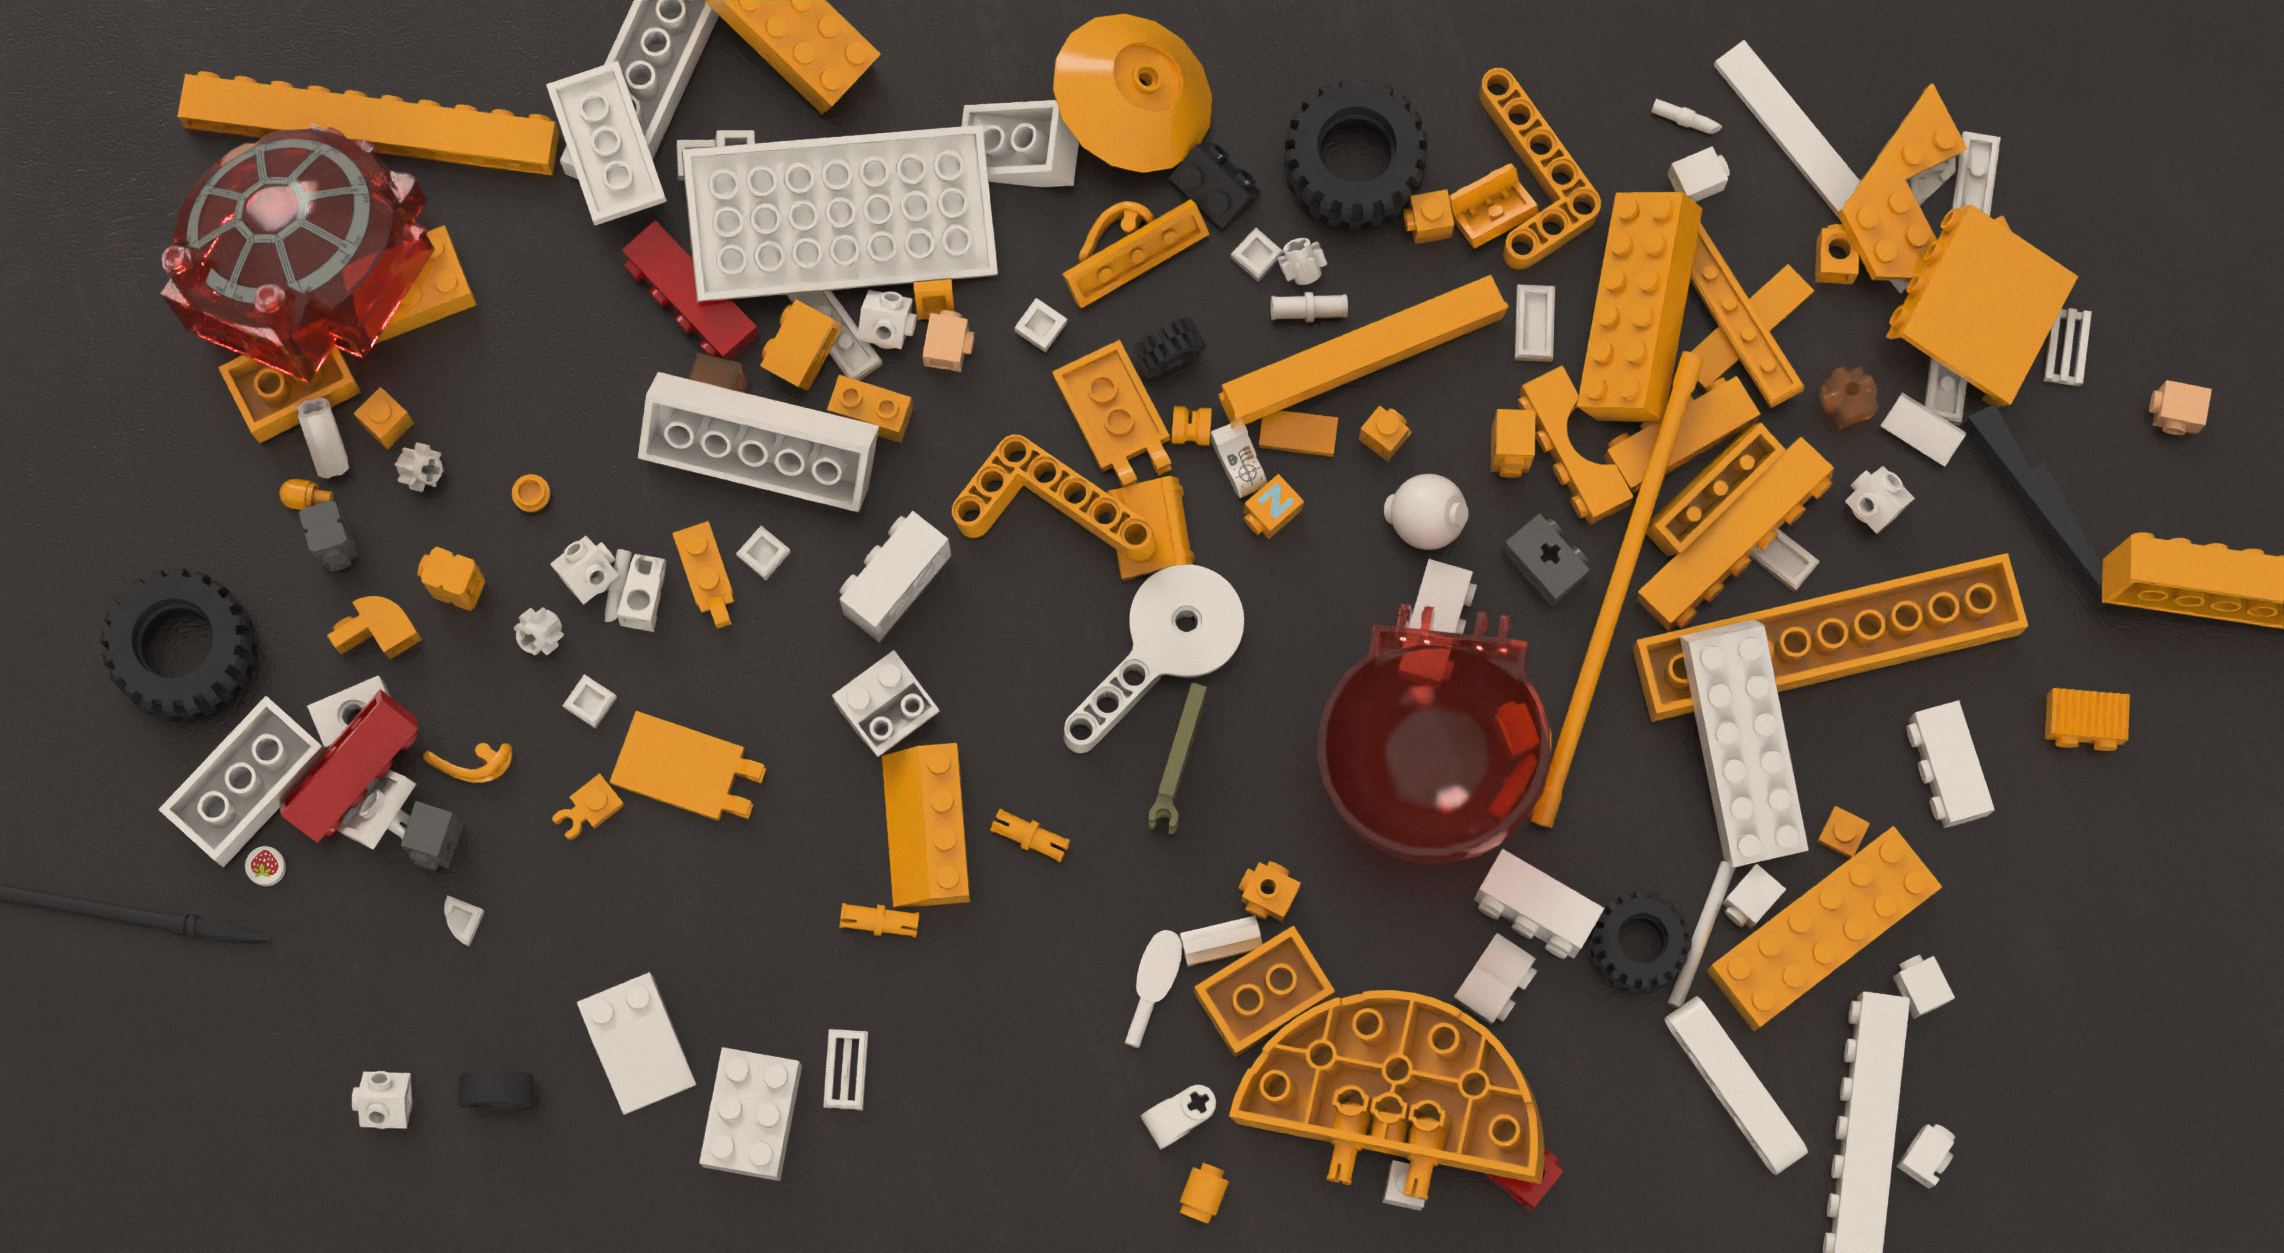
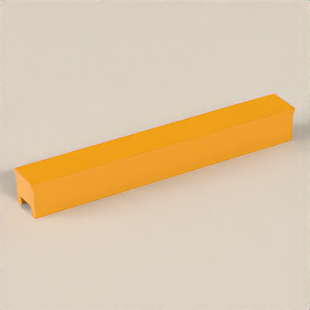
M1489 275L1222 384L1223 392L1218 394V398L1230 421L1231 428L1234 429L1503 319L1509 306L1507 302H1504L1492 276Z

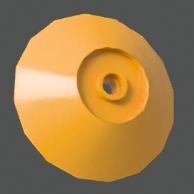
M1128 14L1093 18L1069 35L1055 59L1053 92L1063 122L1082 147L1111 166L1140 173L1173 168L1181 163L1197 144H1201L1210 128L1212 94L1202 64L1181 38L1156 21ZM1139 79H1143L1147 86L1143 85Z

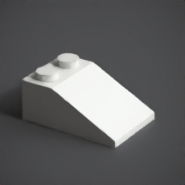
M1056 100L964 105L961 127L983 126L988 182L1034 187L1074 185L1079 141L1063 122Z
M650 972L577 1002L591 1040L624 1115L696 1086L656 981Z

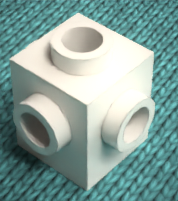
M868 290L861 307L857 340L873 343L885 349H902L906 336H913L916 326L917 314L911 313L913 299L902 297L896 292L882 293Z
M1882 466L1872 475L1867 470L1851 484L1855 491L1845 502L1852 508L1853 514L1860 521L1867 523L1878 534L1915 498L1903 487L1902 481L1897 475L1889 472Z
M587 536L570 544L564 553L550 564L569 590L583 605L596 594L604 592L610 586V583L619 577L618 573L611 566V563L616 560L602 542L595 546Z
M385 1071L363 1072L360 1087H354L352 1093V1110L359 1113L360 1127L407 1129L413 1105L411 1074L389 1073Z

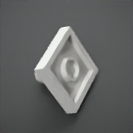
M389 770L381 779L375 777L366 787L368 792L362 802L355 808L350 806L346 810L337 831L371 849L375 848L387 829L403 839L406 828L401 826L400 822L407 826L410 815L400 808L416 784L392 770Z

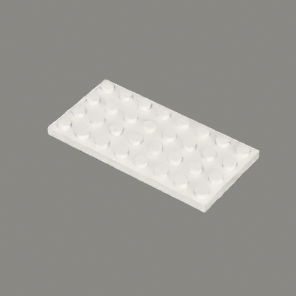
M982 125L682 150L697 302L998 275Z

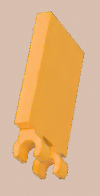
M1120 340L1052 372L1053 378L1102 473L1113 468L1121 487L1137 484V477L1128 460L1147 452L1158 477L1172 470L1170 466L1171 461L1162 446L1163 443L1170 441V435Z
M636 711L611 776L610 784L716 821L720 820L723 811L749 819L753 808L751 801L739 796L729 795L736 775L762 783L767 769L761 763L742 759L745 753V748Z

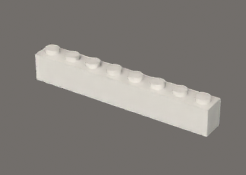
M1863 991L1857 996V1001H1851L1848 1021L1850 1024H1854L1853 1039H1847L1844 1053V1061L1850 1062L1849 1077H1843L1840 1089V1100L1846 1101L1845 1114L1838 1117L1836 1125V1139L1842 1141L1840 1155H1834L1831 1176L1832 1178H1837L1836 1194L1830 1193L1828 1199L1827 1217H1833L1831 1233H1825L1823 1253L1883 1252L1910 998Z

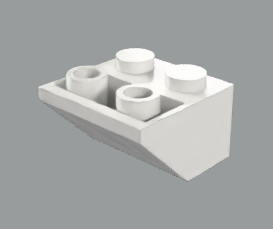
M894 650L832 695L837 708L877 757L940 712Z

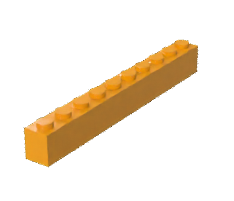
M200 71L197 75L185 74L177 116L183 126L188 129L273 140L308 139L336 148L553 175L559 139V130L555 121H551V118L540 114H530L529 118L514 116L512 112L501 109L492 110V113L478 112L475 107L469 105H456L454 109L440 107L439 103L431 100H419L418 104L404 102L402 98L392 95H383L381 99L369 98L366 94L353 90H347L344 94L330 93L329 89L321 86H308V89L293 88V85L283 81H272L271 85L257 83L256 80L244 76H236L234 80L221 79L219 75Z

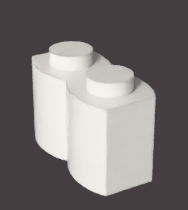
M1497 933L1457 991L1453 1000L1490 1025L1493 1024L1496 1018L1503 1022L1516 1004L1509 999L1518 986L1525 990L1536 974L1537 970L1531 967L1536 958Z

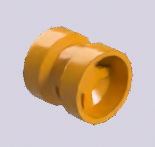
M1174 406L1172 443L1184 444L1186 441H1195L1198 445L1209 446L1212 408L1200 407L1197 411H1191L1185 406Z

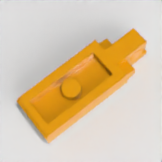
M709 521L672 533L695 602L699 606L701 613L710 610L717 629L731 625L725 605L734 602L732 597L733 591Z

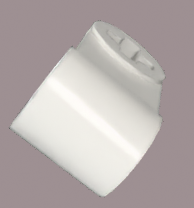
M1194 1085L1173 1098H1168L1157 1104L1140 1117L1161 1150L1209 1119L1216 1109V1099L1208 1087ZM1197 1093L1199 1097L1206 1095L1209 1098V1101L1205 1103L1206 1111L1204 1113H1200L1197 1109L1192 1111L1188 1109V1106L1192 1103L1190 1097L1192 1094Z

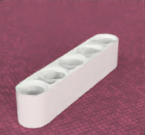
M1698 996L1693 997L1664 1018L1675 1039L1764 1164L1774 1175L1779 1174L1808 1153L1807 1147L1708 1007Z

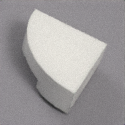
M447 895L444 906L447 925L460 942L470 947L485 911Z

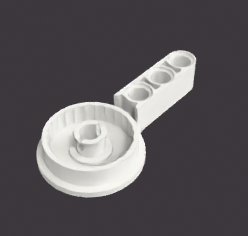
M1184 564L1162 569L1142 584L1133 599L1129 616L1133 649L1126 659L1066 720L1063 737L1066 746L1076 753H1085L1093 749L1161 679V676L1170 675L1182 678L1203 676L1219 669L1233 656L1243 635L1244 612L1236 591L1226 579L1208 568ZM1194 616L1196 624L1194 630L1183 632L1176 626L1177 620L1183 617L1191 619ZM1129 671H1137L1142 674L1144 681L1140 685L1131 686L1125 682L1123 676ZM1102 698H1111L1118 704V708L1114 712L1104 713L1097 707V703ZM1076 725H1085L1091 730L1092 734L1086 740H1077L1071 735L1070 731Z

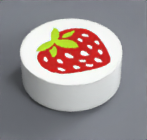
M262 846L254 849L248 855L245 862V870L248 877L256 884L272 886L283 878L286 871V862L282 854L276 849Z

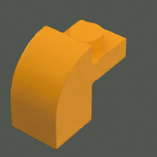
M367 596L353 601L352 603L360 615L355 618L348 616L340 620L333 626L334 631L327 635L341 655L374 636L389 660L422 640L404 611L393 601L379 596Z

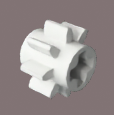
M1297 238L1287 243L1283 248L1285 256L1278 258L1286 280L1290 281L1294 278L1295 282L1299 285L1310 284L1319 279L1322 274L1320 267L1327 265L1319 242L1311 244L1307 238Z
M416 443L414 450L404 447L402 449L403 453L395 463L400 475L398 482L408 484L410 489L423 492L425 485L436 487V482L441 477L442 472H444L442 463L439 460L441 453L430 450L429 445Z
M542 607L537 612L529 608L519 616L521 622L514 627V630L517 631L516 640L523 650L532 653L534 656L541 650L548 655L559 646L557 641L564 636V633L561 632L562 625L556 614Z

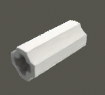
M321 397L305 400L297 407V416L317 474L327 479L332 476L342 475L349 469V460L329 401Z
M1256 916L1180 933L1188 967L1249 953L1263 945Z

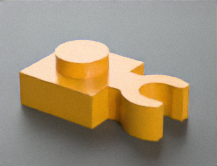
M599 773L569 797L576 806L571 810L563 809L558 811L552 820L556 825L564 819L573 820L572 829L564 834L568 840H572L581 833L582 824L586 821L595 829L621 809L624 803Z

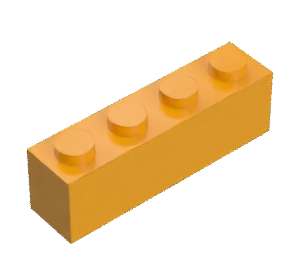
M1737 376L1727 382L1724 377L1714 381L1705 388L1706 394L1695 400L1690 396L1665 475L1742 432L1747 426L1754 425L1757 422L1760 412ZM1644 422L1640 425L1642 430L1631 437L1628 433H1624L1608 443L1610 449L1607 450L1604 461L1607 465H1617L1632 494L1640 490L1662 422Z
M1762 423L1747 426L1650 520L1646 534L1666 556L1681 554L1786 451L1785 448Z

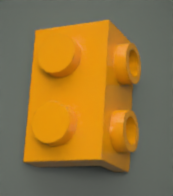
M1512 163L1492 171L1489 175L1466 187L1460 188L1449 196L1454 223L1474 249L1539 213L1536 202L1519 182L1516 168Z

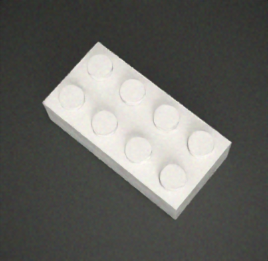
M265 696L158 810L224 868L280 808V802L326 750L272 700Z

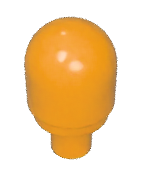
M287 480L279 491L281 502L286 507L297 510L325 501H333L334 499L332 491L319 490L318 484L309 480Z

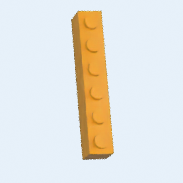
M1800 437L1681 554H1677L1638 591L1637 601L1667 631L1671 632L1677 625L1681 629L1685 627L1696 616L1697 611L1695 608L1704 599L1709 603L1719 595L1725 587L1722 582L1731 573L1736 577L1748 567L1752 561L1749 556L1754 550L1760 548L1764 551L1778 537L1779 534L1776 532L1778 528L1785 522L1789 525L1793 524L1804 513L1806 508L1803 505L1812 496L1818 499L1831 487L1833 482L1830 479L1832 478L1834 467L1808 442Z

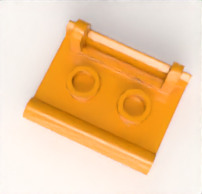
M1167 476L1107 491V494L1150 524L1157 542L1154 554L1144 561H1134L1116 549L1122 581L1132 580L1138 576L1155 573L1175 565H1193L1195 557L1194 552L1190 550L1182 502L1184 492L1183 486L1179 484V478ZM1110 513L1111 521H1113L1116 517V514ZM1143 533L1134 534L1130 537L1128 543L1139 545L1145 541L1147 535Z

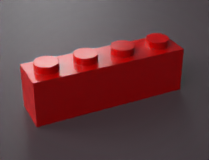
M656 220L622 249L627 261L623 266L637 282L643 278L652 289L648 292L662 308L667 305L670 306L677 314L674 317L675 322L686 334L689 335L691 332H694L702 340L699 346L712 361L719 358L727 366L759 337L757 326L731 299L697 302L693 259Z
M380 689L280 802L281 816L316 843L324 835L331 836L340 826L343 820L341 816L350 806L355 808L365 798L368 792L366 787L375 777L381 779L389 771L393 764L391 759L400 749L405 751L418 736L416 716Z

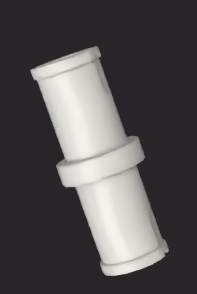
M1305 292L1304 296H1271V319L1305 318V322H1314V318H1347V295L1314 296L1313 292Z

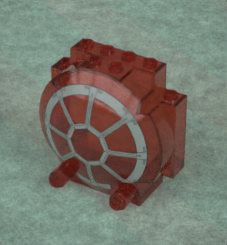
M311 124L309 129L274 132L265 135L255 144L244 143L214 163L199 178L186 197L174 228L173 244L175 246L167 248L162 256V267L171 279L161 292V296L187 332L307 383L311 382L333 346L365 359L435 250L427 236L428 231L421 224L415 222V219L428 201L420 188L419 180L407 172L402 171L398 174L389 170L379 159L378 151L372 144L362 139H359L357 142L348 139L343 133L332 127L323 129Z

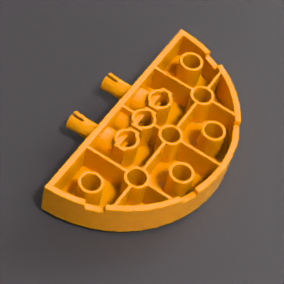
M1395 990L1366 991L1363 994L1329 1000L1299 1015L1275 1034L1262 1048L1263 1052L1256 1059L1251 1069L1248 1068L1243 1076L1229 1117L1240 1125L1330 1142L1334 1145L1329 1174L1326 1179L1336 1183L1342 1181V1184L1351 1185L1357 1151L1362 1149L1406 1157L1410 1160L1403 1195L1411 1198L1417 1196L1420 1200L1428 1199L1427 1194L1433 1166H1438V1164L1537 1184L1542 1183L1544 1169L1542 1121L1533 1092L1520 1067L1501 1042L1482 1024H1479L1472 1017L1450 1004L1417 993Z

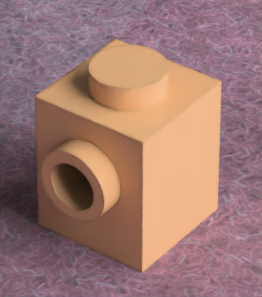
M942 310L940 314L930 313L923 351L924 366L961 372L964 354H971L974 342V332L969 331L968 319L962 318L960 313Z
M2166 380L2158 391H2153L2149 412L2154 413L2153 426L2163 427L2165 433L2172 435H2184L2186 432L2198 434L2206 425L2212 389Z

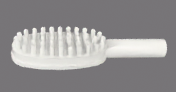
M1164 930L1154 935L1141 959L1136 983L1140 1000L1125 1040L1127 1045L1136 1048L1140 1047L1155 1002H1159L1166 996L1178 973L1182 956V942L1180 937L1172 931Z

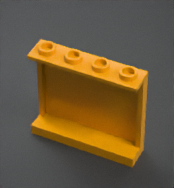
M1970 204L1952 209L1944 217L1941 223L1943 230L1938 240L1933 242L1924 255L1926 262L1921 272L1916 274L1908 284L1907 292L1909 294L1904 304L1899 306L1891 316L1889 323L1892 326L1886 337L1890 340L1903 338L1983 391L1985 395L1982 401L1990 406L1995 404L1996 407L2012 404L2078 276Z

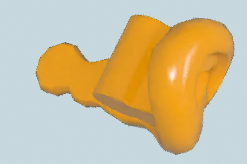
M1131 201L1120 202L1109 207L1101 213L1091 228L1085 244L1079 253V262L1081 263L1093 255L1099 239L1113 222L1123 219L1121 227L1125 235L1128 236L1139 229L1141 221L1147 224L1154 221V215L1142 204Z
M486 743L478 744L475 749L476 755L483 764H486L478 769H467L453 765L430 751L424 753L423 760L430 766L453 778L470 783H484L497 779L507 770L512 760V746L503 743L498 752H495Z

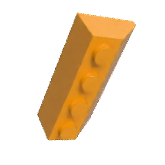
M957 743L916 746L882 756L893 908L970 902Z

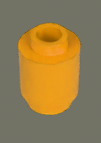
M1206 1163L1202 1164L1201 1169L1193 1167L1180 1199L1183 1205L1179 1213L1209 1224L1212 1215L1216 1216L1229 1183V1181L1222 1179L1225 1171Z

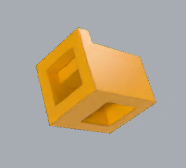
M1379 405L1361 427L1359 440L1389 462L1412 432L1406 426L1407 421L1401 414L1391 408L1386 411Z

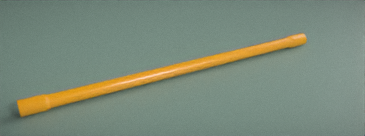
M1687 351L1682 352L1673 380V389L1558 743L1530 822L1547 828L1553 827L1562 799L1563 786L1690 395L1695 389L1704 362V357Z

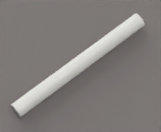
M1721 861L1693 934L1691 949L1687 954L1688 959L1679 971L1667 1002L1668 1005L1678 1009L1685 1002L1736 867H1732L1728 862Z

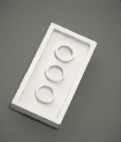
M618 61L546 84L594 225L667 202Z

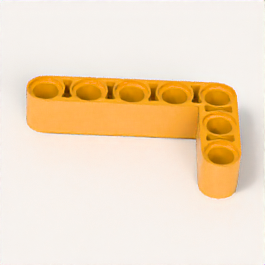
M1494 68L1489 70L1482 79L1479 91L1481 104L1553 203L1508 234L1503 249V258L1511 268L1524 270L1589 229L1596 222L1601 208V199L1514 76L1506 69ZM1492 84H1499L1506 89V93L1494 95L1488 90V87ZM1519 113L1524 115L1528 122L1523 125H1516L1510 121L1509 116ZM1535 143H1542L1548 147L1549 152L1544 155H1538L1531 150L1530 146ZM1564 173L1570 178L1571 182L1566 185L1557 184L1553 180L1552 175ZM1578 202H1584L1591 207L1592 212L1587 215L1579 214L1575 211L1573 205ZM1553 222L1561 228L1562 232L1557 235H1550L1544 231L1542 226L1545 223ZM1517 242H1522L1529 246L1531 252L1526 255H1519L1513 251L1511 246Z
M1021 435L1007 436L999 443L952 506L953 518L963 535L969 538H978L991 528L1022 486H1025L1134 561L1149 559L1156 550L1157 542L1150 524L1144 518ZM1017 451L1026 453L1025 457L1019 462L1009 461L1010 456ZM1045 472L1056 473L1054 479L1048 483L1038 481ZM991 482H1003L1002 487L998 491H986L987 486ZM1076 492L1086 494L1084 500L1077 504L1068 502L1070 496ZM971 510L980 511L976 520L971 522L963 521V517L967 512ZM1103 514H1116L1115 519L1111 523H1098L1099 518ZM1143 533L1147 535L1145 541L1139 545L1128 543L1130 537L1134 534Z

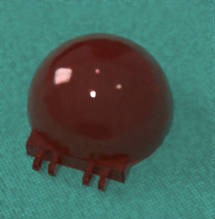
M1402 603L1399 609L1397 626L1373 624L1369 652L1342 676L1328 698L1318 728L1317 760L1324 789L1342 821L1364 842L1393 858L1417 864H1452L1479 857L1501 845L1527 821L1543 795L1551 768V729L1542 698L1526 674L1530 653L1528 641L1509 639L1511 628L1510 615H1501L1498 624V638L1485 636L1488 628L1487 613L1477 612L1474 635L1433 631L1435 613L1434 607L1429 606L1424 607L1422 611L1421 629L1408 628L1412 615L1411 604Z

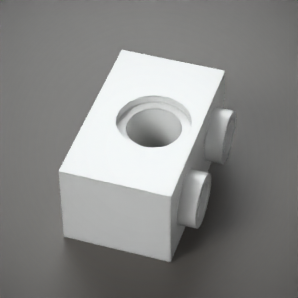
M379 675L307 706L326 750L348 726L347 719L353 711L362 710L380 689L390 696L385 682Z

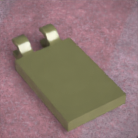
M1191 683L1156 803L1149 812V829L1154 830L1156 821L1161 817H1166L1170 820L1168 834L1174 835L1177 831L1178 811L1174 806V802L1205 704L1207 688L1205 686Z

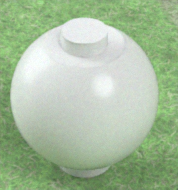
M1421 474L1408 479L1399 487L1395 494H1391L1387 498L1384 506V515L1386 521L1389 524H1393L1397 534L1406 543L1418 549L1434 550L1450 544L1459 536L1468 519V508L1462 492L1452 481L1436 474Z

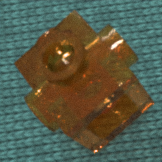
M1844 366L1827 375L1829 379H1826L1821 388L1822 393L1819 394V398L1827 415L1832 414L1838 430L1875 415L1879 408L1875 398L1878 394L1872 377L1870 375L1865 376L1861 366L1852 370L1848 366Z

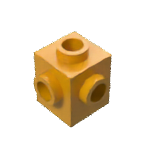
M1269 861L1267 866L1259 862L1255 871L1248 868L1238 889L1244 892L1241 902L1247 905L1245 910L1248 913L1262 920H1266L1267 916L1283 922L1300 889L1301 883L1288 877L1289 870ZM1269 887L1274 892L1272 894H1265L1261 889Z

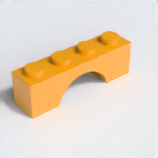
M1563 365L1522 385L1519 394L1521 398L1517 400L1520 410H1536L1535 425L1538 429L1535 432L1536 439L1541 449L1545 453L1550 451L1556 462L1553 465L1554 473L1561 485L1567 484L1574 496L1570 498L1571 504L1578 517H1585L1590 526L1630 506L1634 497L1617 465H1603L1590 462L1580 456L1569 441L1567 420L1577 408L1579 395Z

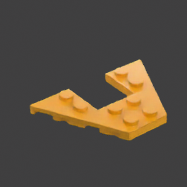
M1933 83L1924 89L1923 94L1909 114L1900 123L1897 131L1886 143L1877 156L1876 161L1837 213L1872 280L1890 281L1891 279H1901L1910 282L1916 274L1921 272L1926 262L1924 255L1929 246L1937 241V238L1906 180L1948 161L1968 149ZM2003 215L1994 219L2011 231Z

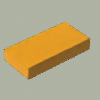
M1277 411L1262 418L1258 448L1333 457L1338 417Z

